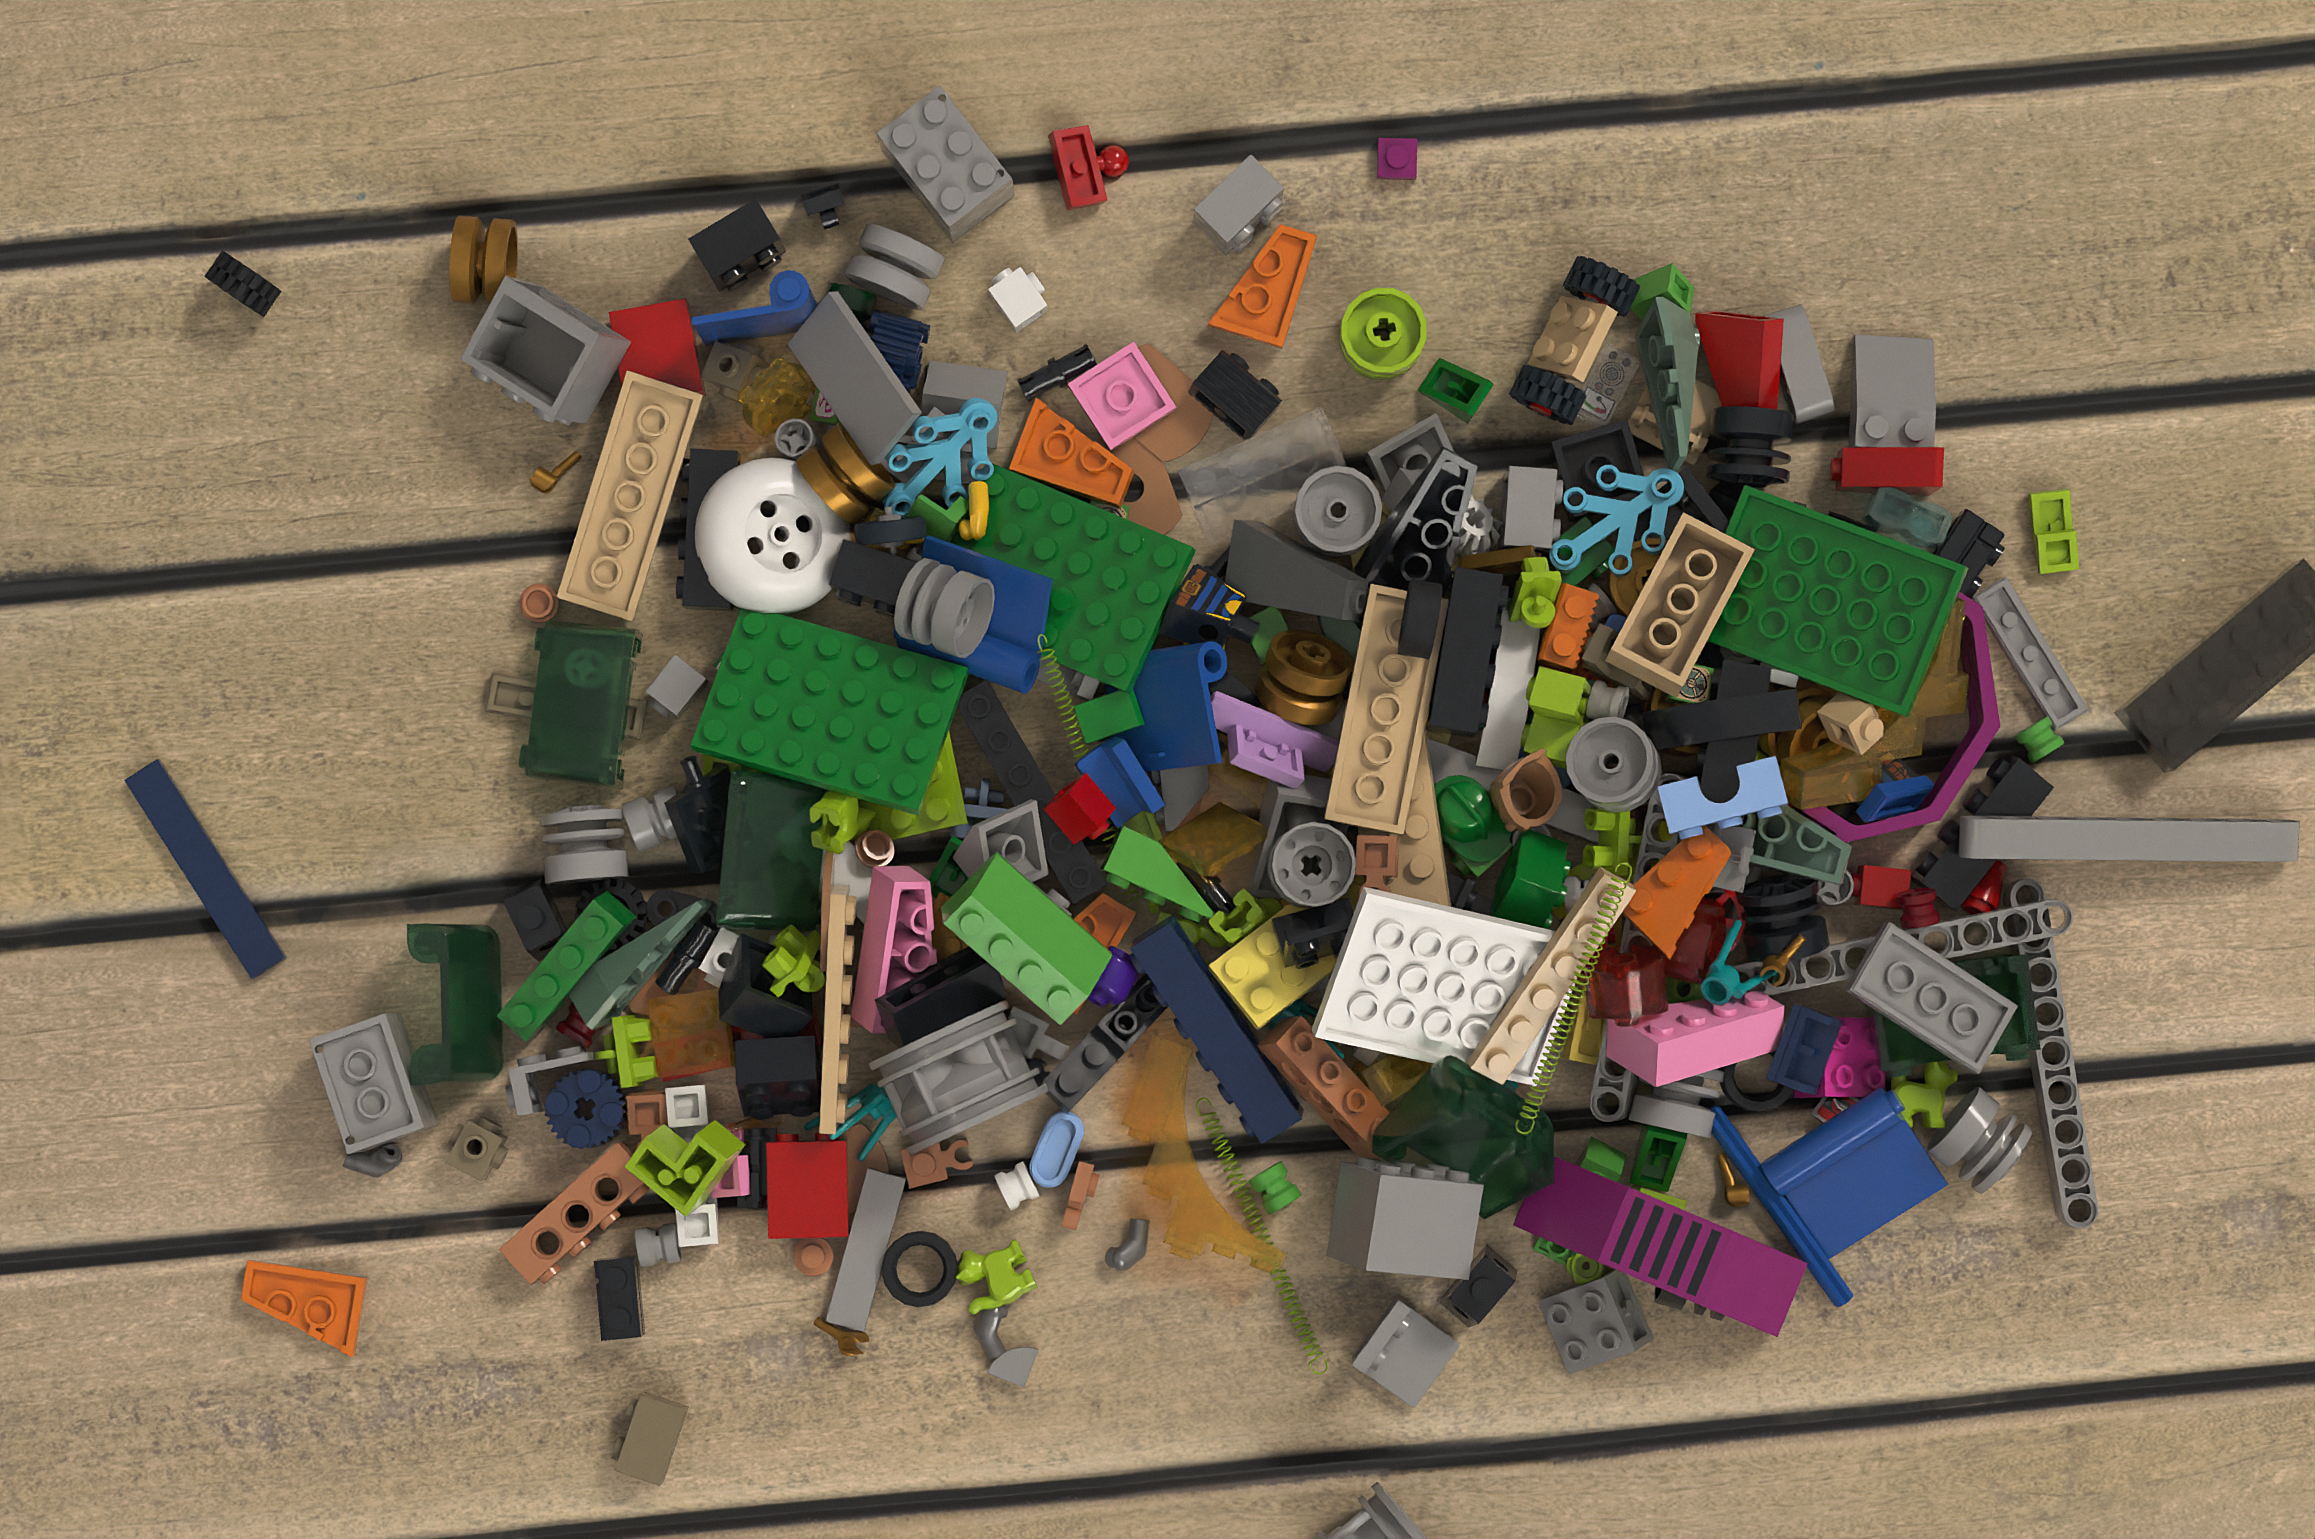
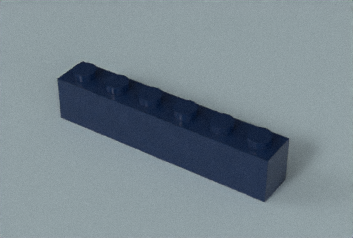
M1174 915L1169 916L1133 939L1130 947L1132 953L1129 955L1133 965L1140 974H1148L1154 983V986L1151 987L1154 996L1163 1007L1168 1005L1177 1017L1173 1020L1177 1030L1185 1040L1191 1038L1198 1049L1195 1052L1196 1057L1204 1070L1207 1072L1212 1070L1220 1081L1217 1087L1224 1100L1229 1105L1234 1102L1242 1114L1239 1120L1250 1137L1256 1135L1261 1144L1302 1120L1304 1108L1277 1068L1257 1047L1259 1044L1258 1040L1222 986L1208 970L1207 964Z

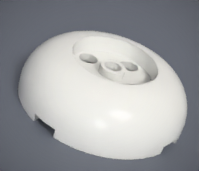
M783 458L751 460L723 474L705 495L699 508L695 525L697 556H700L711 585L733 605L761 613L791 614L804 610L825 597L832 590L829 582L843 539L851 541L850 523L838 516L818 496L800 472L796 461ZM764 501H767L770 506L775 507V513L770 518L761 514L760 505ZM800 516H805L809 521V530L805 533L799 531L796 527V520ZM777 527L781 530L780 534L783 535L782 542L778 541L774 536ZM752 537L756 538L761 548V551L756 555L751 554L747 545L748 540ZM787 552H791L796 556L794 558L795 568L788 569L783 564V556Z

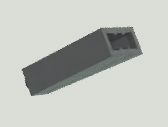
M1234 519L1225 582L1245 593L1247 597L1246 602L1341 620L1363 621L1368 598L1367 589L1369 581L1263 522Z

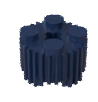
M875 310L869 324V332L872 333L871 340L910 395V389L916 388V383L921 373L922 364L920 363L923 347L920 344L928 343L930 325L886 311Z
M578 1069L577 1071L569 1072V1075L561 1076L562 1080L555 1082L557 1087L550 1088L551 1093L546 1096L544 1106L547 1111L545 1116L550 1117L547 1124L553 1125L551 1132L558 1133L557 1139L564 1138V1144L580 1149L603 1146L605 1143L611 1142L613 1140L612 1137L619 1135L618 1130L624 1128L621 1123L627 1121V1118L624 1117V1114L627 1113V1109H625L627 1101L624 1099L627 1093H622L621 1085H617L618 1080L616 1078L610 1079V1074L602 1075L601 1070ZM583 1098L586 1102L593 1100L596 1105L591 1110L594 1116L590 1120L587 1115L581 1116L578 1111L581 1108L580 1101Z

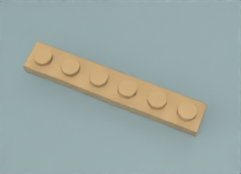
M1602 867L1598 869L1467 1060L1472 1070L1501 1085L1505 1083L1570 989L1568 986H1572L1573 982L1571 979L1577 978L1574 972L1581 973L1582 970H1579L1576 966L1585 967L1586 964L1580 962L1579 959L1590 960L1589 957L1582 955V952L1594 954L1595 951L1588 950L1584 946L1589 945L1595 949L1598 948V944L1590 943L1587 939L1590 938L1599 943L1603 941L1602 938L1592 936L1589 933L1592 931L1601 936L1606 935L1604 931L1597 930L1592 925H1598L1603 929L1609 928L1608 925L1595 920V918H1600L1606 922H1611L1609 917L1599 915L1598 911H1602L1610 916L1614 915L1613 911L1606 910L1600 905L1604 904L1612 909L1617 908L1615 904L1604 901V897L1614 902H1619L1617 897L1608 895L1605 891L1621 895L1622 892L1620 890L1613 889L1608 884H1613L1619 888L1625 887L1622 883L1613 881L1611 877L1618 878L1621 881L1626 880ZM1629 882L1625 883L1627 888L1622 890L1624 895L1620 897L1621 902L1617 904L1619 908L1614 910L1616 915L1611 917L1613 923L1609 924L1610 928H1612L1637 891L1633 884Z

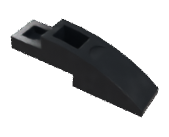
M1147 973L1132 987L1125 1001L1115 1005L1039 1085H1046L1048 1092L1045 1094L1066 1114L1169 1007L1168 1005L1163 1007L1154 996L1151 988L1154 986V983Z

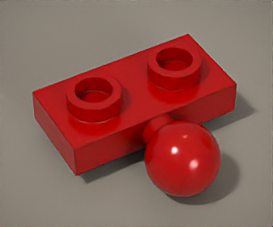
M1089 125L1052 131L1048 138L1066 209L1072 210L1105 203L1108 199L1101 171L1110 177L1122 175L1129 165V157L1126 151L1119 146L1112 145L1104 148L1099 156H1096Z

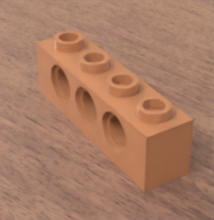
M1302 1016L1281 1019L1257 1045L1260 1051L1357 1156L1381 1158L1406 1130L1323 1039L1314 1036L1311 1025Z
M622 1141L617 1142L499 1249L530 1285L538 1280L546 1284L562 1269L558 1265L561 1259L568 1253L573 1258L576 1257L591 1243L587 1236L598 1226L603 1231L606 1230L621 1216L617 1209L629 1199L634 1204L651 1189L625 1168L633 1153ZM604 1178H611L618 1184L619 1192L613 1200H606L599 1193V1184ZM576 1204L584 1206L589 1213V1220L583 1227L575 1226L569 1219L570 1209ZM545 1231L553 1232L559 1239L558 1250L553 1254L544 1252L540 1247V1237Z

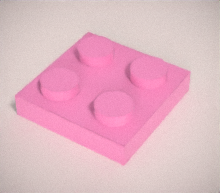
M1134 341L1068 383V387L1110 451L1176 410L1174 402Z

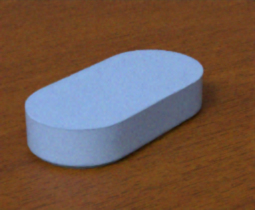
M1059 1111L1051 1115L1047 1120L1029 1167L1033 1180L1040 1186L1056 1187L1066 1179L1084 1134L1083 1123L1076 1114L1072 1112L1066 1114L1064 1111Z

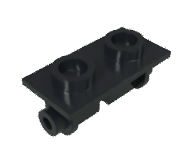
M743 1128L745 1134L744 1144L746 1145L739 1153V1156L748 1155L751 1195L737 1196V1208L768 1207L766 1143L775 1142L777 1128Z

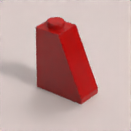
M1716 310L1696 313L1695 322L1722 407L1741 406L1778 409L1784 318Z
M1843 447L1837 452V457L1831 458L1830 481H1836L1835 491L1930 496L1943 487L1944 447Z

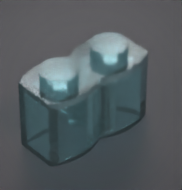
M1884 487L1877 489L1871 494L1862 520L1868 526L1877 529L1878 532L1886 534L1899 533L1904 540L1914 546L1935 548L1944 542L1953 516L1945 508L1937 504L1915 502L1910 495L1901 490Z

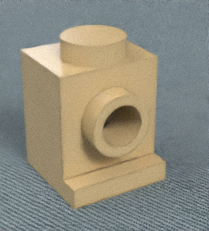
M1839 692L1817 711L1830 741L1860 755L1864 754L1884 736L1883 722L1878 719L1879 715L1876 709L1870 703L1856 700L1854 697Z

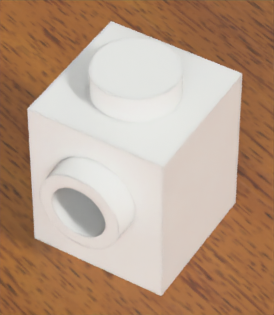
M1021 267L1014 272L1007 268L991 280L993 286L988 289L989 295L1016 333L1048 312V305L1040 295L1045 292V289L1033 272L1026 275Z
M721 927L699 969L707 973L703 980L718 988L720 987L737 938L740 935L725 927Z

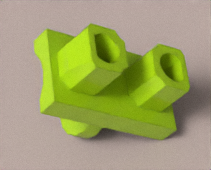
M1545 557L1525 558L1521 565L1522 572L1519 580L1516 581L1514 595L1508 610L1509 621L1517 622L1522 619L1533 628H1544L1552 623L1555 616L1554 603L1562 582L1560 571H1549L1548 561Z
M1596 807L1586 808L1584 825L1588 830H1599L1598 845H1586L1583 849L1582 864L1586 867L1597 869V871L1602 867L1614 875H1627V865L1618 866L1616 872L1614 870L1619 863H1628V858H1634L1635 843H1641L1643 834H1635L1636 819L1630 818V811L1611 813Z
M791 924L775 937L772 944L776 949L769 953L762 964L775 978L770 990L777 997L784 993L787 984L790 982H794L804 992L821 990L826 982V972H820V963L813 960L821 944V935L814 930L805 937Z
M635 1015L611 1017L614 1034L603 1035L605 1051L594 1052L595 1060L606 1059L608 1074L619 1073L621 1088L642 1086L644 1081L661 1076L658 1055L641 1057L639 1042L655 1040L654 1020L635 1018Z

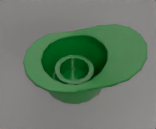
M1463 775L1448 776L1438 781L1434 788L1440 831L1453 849L1463 858L1474 862H1488L1500 856L1508 846L1511 832L1506 829V824L1501 820L1492 805L1489 792L1473 778Z

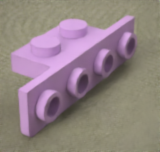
M1216 691L1210 696L1216 729L1227 733L1229 761L1231 764L1271 779L1274 782L1297 789L1305 780L1303 764L1325 773L1335 763L1339 744L1338 740L1285 720Z

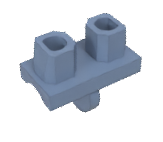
M982 778L981 789L965 787L964 799L978 800L979 806L964 804L968 824L951 827V838L954 836L959 839H965L973 826L974 819L987 820L1009 810L987 807L988 802L1003 803L1004 792L989 790V778Z

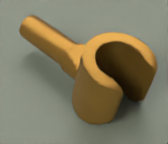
M574 451L556 466L552 472H549L542 466L538 467L530 478L531 486L541 493L547 494L552 492L559 478L582 458L581 455Z
M1799 933L1779 955L1766 957L1762 964L1760 977L1768 970H1775L1777 974L1773 978L1772 986L1782 984L1786 972V964L1807 939Z
M1726 1153L1716 1155L1724 1178L1726 1203L1732 1207L1746 1206L1750 1201L1748 1185H1735Z
M817 1317L814 1321L816 1327L838 1341L839 1351L843 1355L863 1354L856 1347L855 1342H869L866 1332H845L826 1322L821 1317Z

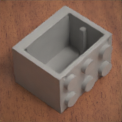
M940 85L877 132L883 154L952 243L1015 196L1011 176ZM998 171H1003L1004 175L1001 176Z
M505 276L460 359L472 366L470 373L487 383H491L494 380L504 386L501 392L507 397L519 403L525 400L534 405L535 407L532 412L540 418L551 423L557 420L570 426L571 422L588 423L631 341L540 284Z
M384 1013L309 1039L347 1154L364 1152L438 1126L400 1013ZM317 1047H323V1052L319 1053ZM349 1137H353L355 1139V1142L353 1144H349Z
M1363 1156L1357 1157V1163L1341 1161L1326 1256L1365 1271L1469 1280L1484 1185L1470 1181L1469 1173L1449 1170V1167L1444 1165L1426 1163L1424 1168L1416 1167L1415 1163L1401 1160H1392L1391 1164L1381 1163L1379 1159Z

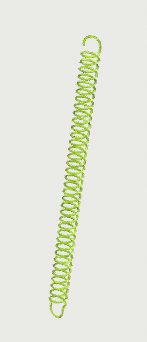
M1040 634L1038 636V645L1040 647V651H1038L1037 653L1045 651L1053 652L1043 658H1040L1039 660L1041 661L1048 658H1055L1052 662L1043 665L1042 667L1058 665L1056 668L1048 672H1045L1044 674L1046 675L1052 672H1060L1057 676L1047 679V681H1051L1054 679H1063L1059 683L1050 686L1049 688L1065 686L1060 691L1052 693V696L1059 693H1067V695L1055 700L1054 702H1058L1061 700H1070L1068 703L1060 707H1057L1056 709L1072 707L1069 711L1059 714V716H1063L1066 714H1075L1073 717L1064 720L1061 723H1065L1068 721H1077L1072 726L1064 728V730L1077 727L1080 728L1076 732L1069 734L1066 737L1078 734L1082 735L1080 738L1071 741L1068 744L1084 741L1082 745H1080L1077 748L1071 749V751L1087 748L1086 751L1079 755H1075L1073 758L1084 756L1085 754H1087L1086 752L1089 750V748L1084 746L1086 742L1085 740L1081 739L1083 738V733H1078L1081 730V727L1075 726L1078 724L1079 721L1078 719H1073L1076 716L1075 712H1071L1074 709V706L1068 705L1072 701V699L1066 698L1069 695V692L1063 690L1066 689L1067 685L1061 684L1064 681L1063 677H1059L1062 674V671L1056 670L1060 666V664L1054 663L1057 660V657L1051 656L1055 652V650H1042L1039 638L1040 636H1043L1046 643L1047 639L1043 634ZM1112 826L1110 829L1105 830L1102 834L1109 831H1116L1117 833V830L1113 829L1115 826ZM1116 833L1110 837L1104 838L1102 841L1114 838ZM1136 886L1133 890L1122 894V896H1125L1130 893H1137L1135 897L1126 901V905L1128 908L1129 906L1127 902L1134 900L1139 895V892L1134 891L1137 888ZM1137 899L1138 902H1139V907H1138V909L1135 911L1136 913H1137V912L1139 911V909H1140V901H1139V899Z
M1619 863L1614 870L1616 872L1618 866L1623 864L1629 866L1630 874L1627 881L1611 877L1613 881L1622 883L1625 887L1619 888L1613 884H1608L1609 887L1620 890L1622 894L1617 895L1611 891H1605L1608 895L1619 899V902H1614L1609 898H1603L1604 901L1615 904L1617 908L1612 909L1604 904L1600 905L1606 910L1613 911L1614 915L1610 916L1602 911H1598L1599 915L1609 917L1611 922H1606L1600 918H1595V920L1608 925L1609 928L1603 929L1598 925H1592L1593 928L1604 931L1606 933L1605 936L1592 931L1589 932L1592 936L1603 939L1602 943L1590 938L1587 939L1588 942L1598 944L1601 948L1596 950L1589 945L1584 946L1588 950L1596 951L1598 956L1582 952V955L1595 959V963H1590L1585 959H1579V961L1591 965L1593 969L1588 970L1583 966H1576L1579 970L1589 972L1590 976L1586 977L1581 973L1574 972L1575 976L1585 978L1588 982L1582 983L1579 980L1571 979L1573 983L1583 985L1585 989L1580 990L1577 987L1568 986L1573 991L1581 992L1582 997L1569 992L1566 993L1567 996L1576 998L1580 1002L1575 1004L1568 999L1563 1000L1567 1004L1575 1005L1577 1010L1561 1006L1563 1010L1573 1012L1574 1017L1561 1012L1558 1013L1559 1016L1570 1019L1572 1023L1567 1024L1560 1019L1555 1020L1561 1025L1568 1026L1569 1030L1565 1031L1558 1026H1553L1555 1030L1565 1032L1567 1036L1562 1037L1559 1034L1550 1033L1555 1038L1563 1039L1564 1043L1560 1044L1557 1041L1548 1039L1549 1043L1560 1046L1561 1050L1557 1051L1553 1047L1545 1046L1547 1050L1557 1052L1559 1056L1554 1057L1549 1053H1542L1547 1058L1555 1059L1556 1063L1552 1064L1547 1060H1540L1545 1065L1553 1066L1554 1069L1552 1071L1543 1066H1537L1539 1070L1549 1072L1551 1076L1546 1077L1541 1073H1535L1537 1077L1547 1079L1548 1083L1544 1084L1539 1080H1532L1535 1084L1545 1086L1546 1089L1542 1091L1535 1086H1530V1089L1533 1091L1542 1092L1543 1097L1530 1092L1527 1093L1528 1096L1539 1099L1541 1102L1537 1104L1529 1099L1524 1100L1530 1105L1537 1106L1538 1110L1522 1106L1524 1110L1534 1112L1535 1117H1531L1523 1112L1519 1113L1520 1116L1533 1120L1531 1129L1525 1133L1519 1131L1517 1127L1519 1120L1516 1121V1130L1521 1134L1530 1133L1534 1127V1118L1537 1117L1536 1112L1540 1110L1538 1105L1543 1103L1541 1099L1545 1097L1544 1092L1548 1090L1546 1085L1550 1084L1549 1079L1553 1077L1551 1072L1556 1070L1554 1065L1558 1064L1557 1059L1561 1057L1559 1052L1563 1051L1562 1045L1566 1044L1567 1032L1571 1031L1569 1025L1574 1023L1573 1018H1576L1575 1012L1579 1010L1577 1005L1582 1003L1580 998L1584 997L1583 992L1587 990L1585 985L1589 984L1588 978L1592 977L1591 971L1595 969L1593 965L1597 964L1596 958L1600 956L1598 951L1603 949L1601 944L1605 943L1604 937L1608 936L1606 931L1611 929L1609 925L1613 923L1611 917L1616 915L1614 910L1619 908L1617 904L1621 902L1620 897L1624 895L1622 890L1627 888L1625 883L1629 882L1632 867L1628 863Z
M1204 1097L1200 1098L1196 1102V1109L1199 1114V1117H1204L1213 1114L1209 1118L1205 1119L1202 1122V1124L1216 1121L1210 1126H1208L1205 1130L1208 1131L1219 1128L1213 1133H1211L1208 1137L1210 1138L1221 1135L1211 1143L1217 1144L1224 1142L1223 1144L1215 1148L1214 1151L1227 1149L1223 1153L1219 1154L1217 1158H1222L1231 1155L1230 1157L1222 1161L1220 1164L1224 1165L1234 1162L1233 1164H1231L1223 1170L1224 1172L1237 1169L1233 1173L1229 1174L1226 1177L1227 1179L1240 1176L1234 1181H1232L1229 1185L1243 1183L1237 1188H1235L1232 1192H1238L1247 1189L1243 1193L1239 1194L1236 1197V1199L1250 1196L1241 1203H1239V1206L1253 1203L1244 1210H1242V1213L1256 1210L1250 1215L1246 1216L1245 1220L1258 1217L1257 1219L1248 1224V1226L1261 1224L1260 1226L1252 1230L1251 1233H1256L1265 1230L1263 1233L1256 1236L1254 1240L1268 1237L1266 1240L1259 1243L1257 1247L1271 1244L1270 1246L1262 1250L1260 1254L1274 1251L1273 1253L1265 1257L1263 1261L1277 1258L1273 1262L1266 1265L1267 1268L1280 1265L1271 1272H1269L1270 1275L1284 1271L1283 1273L1272 1279V1281L1287 1278L1280 1284L1276 1285L1275 1288L1290 1285L1286 1289L1279 1292L1278 1295L1293 1292L1284 1299H1282L1281 1302L1296 1299L1284 1308L1287 1309L1294 1306H1298L1296 1309L1289 1312L1287 1315L1290 1316L1293 1314L1301 1313L1299 1316L1292 1319L1290 1321L1291 1323L1305 1319L1303 1322L1295 1326L1293 1329L1308 1326L1306 1329L1298 1333L1296 1336L1311 1333L1309 1336L1302 1339L1299 1343L1314 1340L1312 1343L1305 1346L1303 1350L1317 1347L1316 1349L1308 1353L1306 1357L1320 1354L1313 1360L1309 1361V1366L1313 1373L1321 1375L1327 1371L1328 1363L1326 1360H1324V1362L1326 1363V1368L1321 1373L1315 1372L1311 1366V1363L1319 1357H1321L1323 1355V1352L1313 1353L1320 1348V1345L1311 1346L1317 1341V1338L1308 1339L1314 1334V1332H1305L1311 1327L1310 1324L1302 1325L1308 1320L1307 1317L1299 1318L1305 1313V1311L1301 1310L1295 1312L1302 1306V1304L1292 1305L1299 1299V1297L1289 1298L1296 1291H1286L1293 1285L1292 1283L1283 1284L1287 1280H1289V1276L1280 1277L1283 1274H1285L1287 1270L1282 1269L1276 1271L1277 1269L1282 1267L1284 1263H1275L1280 1259V1256L1270 1257L1277 1252V1249L1267 1250L1274 1245V1242L1265 1243L1271 1238V1235L1262 1236L1268 1231L1267 1228L1259 1229L1265 1224V1222L1261 1221L1254 1223L1258 1221L1262 1217V1215L1252 1216L1259 1210V1208L1249 1209L1250 1207L1255 1205L1256 1201L1246 1202L1250 1198H1252L1253 1194L1243 1195L1250 1190L1249 1187L1239 1189L1247 1183L1246 1180L1236 1182L1237 1180L1242 1178L1244 1174L1241 1173L1233 1175L1236 1172H1238L1241 1169V1167L1230 1168L1233 1165H1235L1238 1162V1160H1231L1226 1162L1227 1160L1232 1158L1235 1155V1153L1225 1154L1232 1148L1231 1146L1220 1148L1226 1143H1228L1229 1140L1225 1139L1217 1141L1221 1139L1223 1136H1225L1226 1133L1222 1132L1215 1134L1223 1127H1212L1213 1125L1218 1123L1220 1119H1213L1207 1121L1216 1115V1112H1211L1203 1115L1200 1114L1198 1109L1199 1101L1203 1099L1207 1100L1210 1103V1106H1212V1103L1209 1099Z

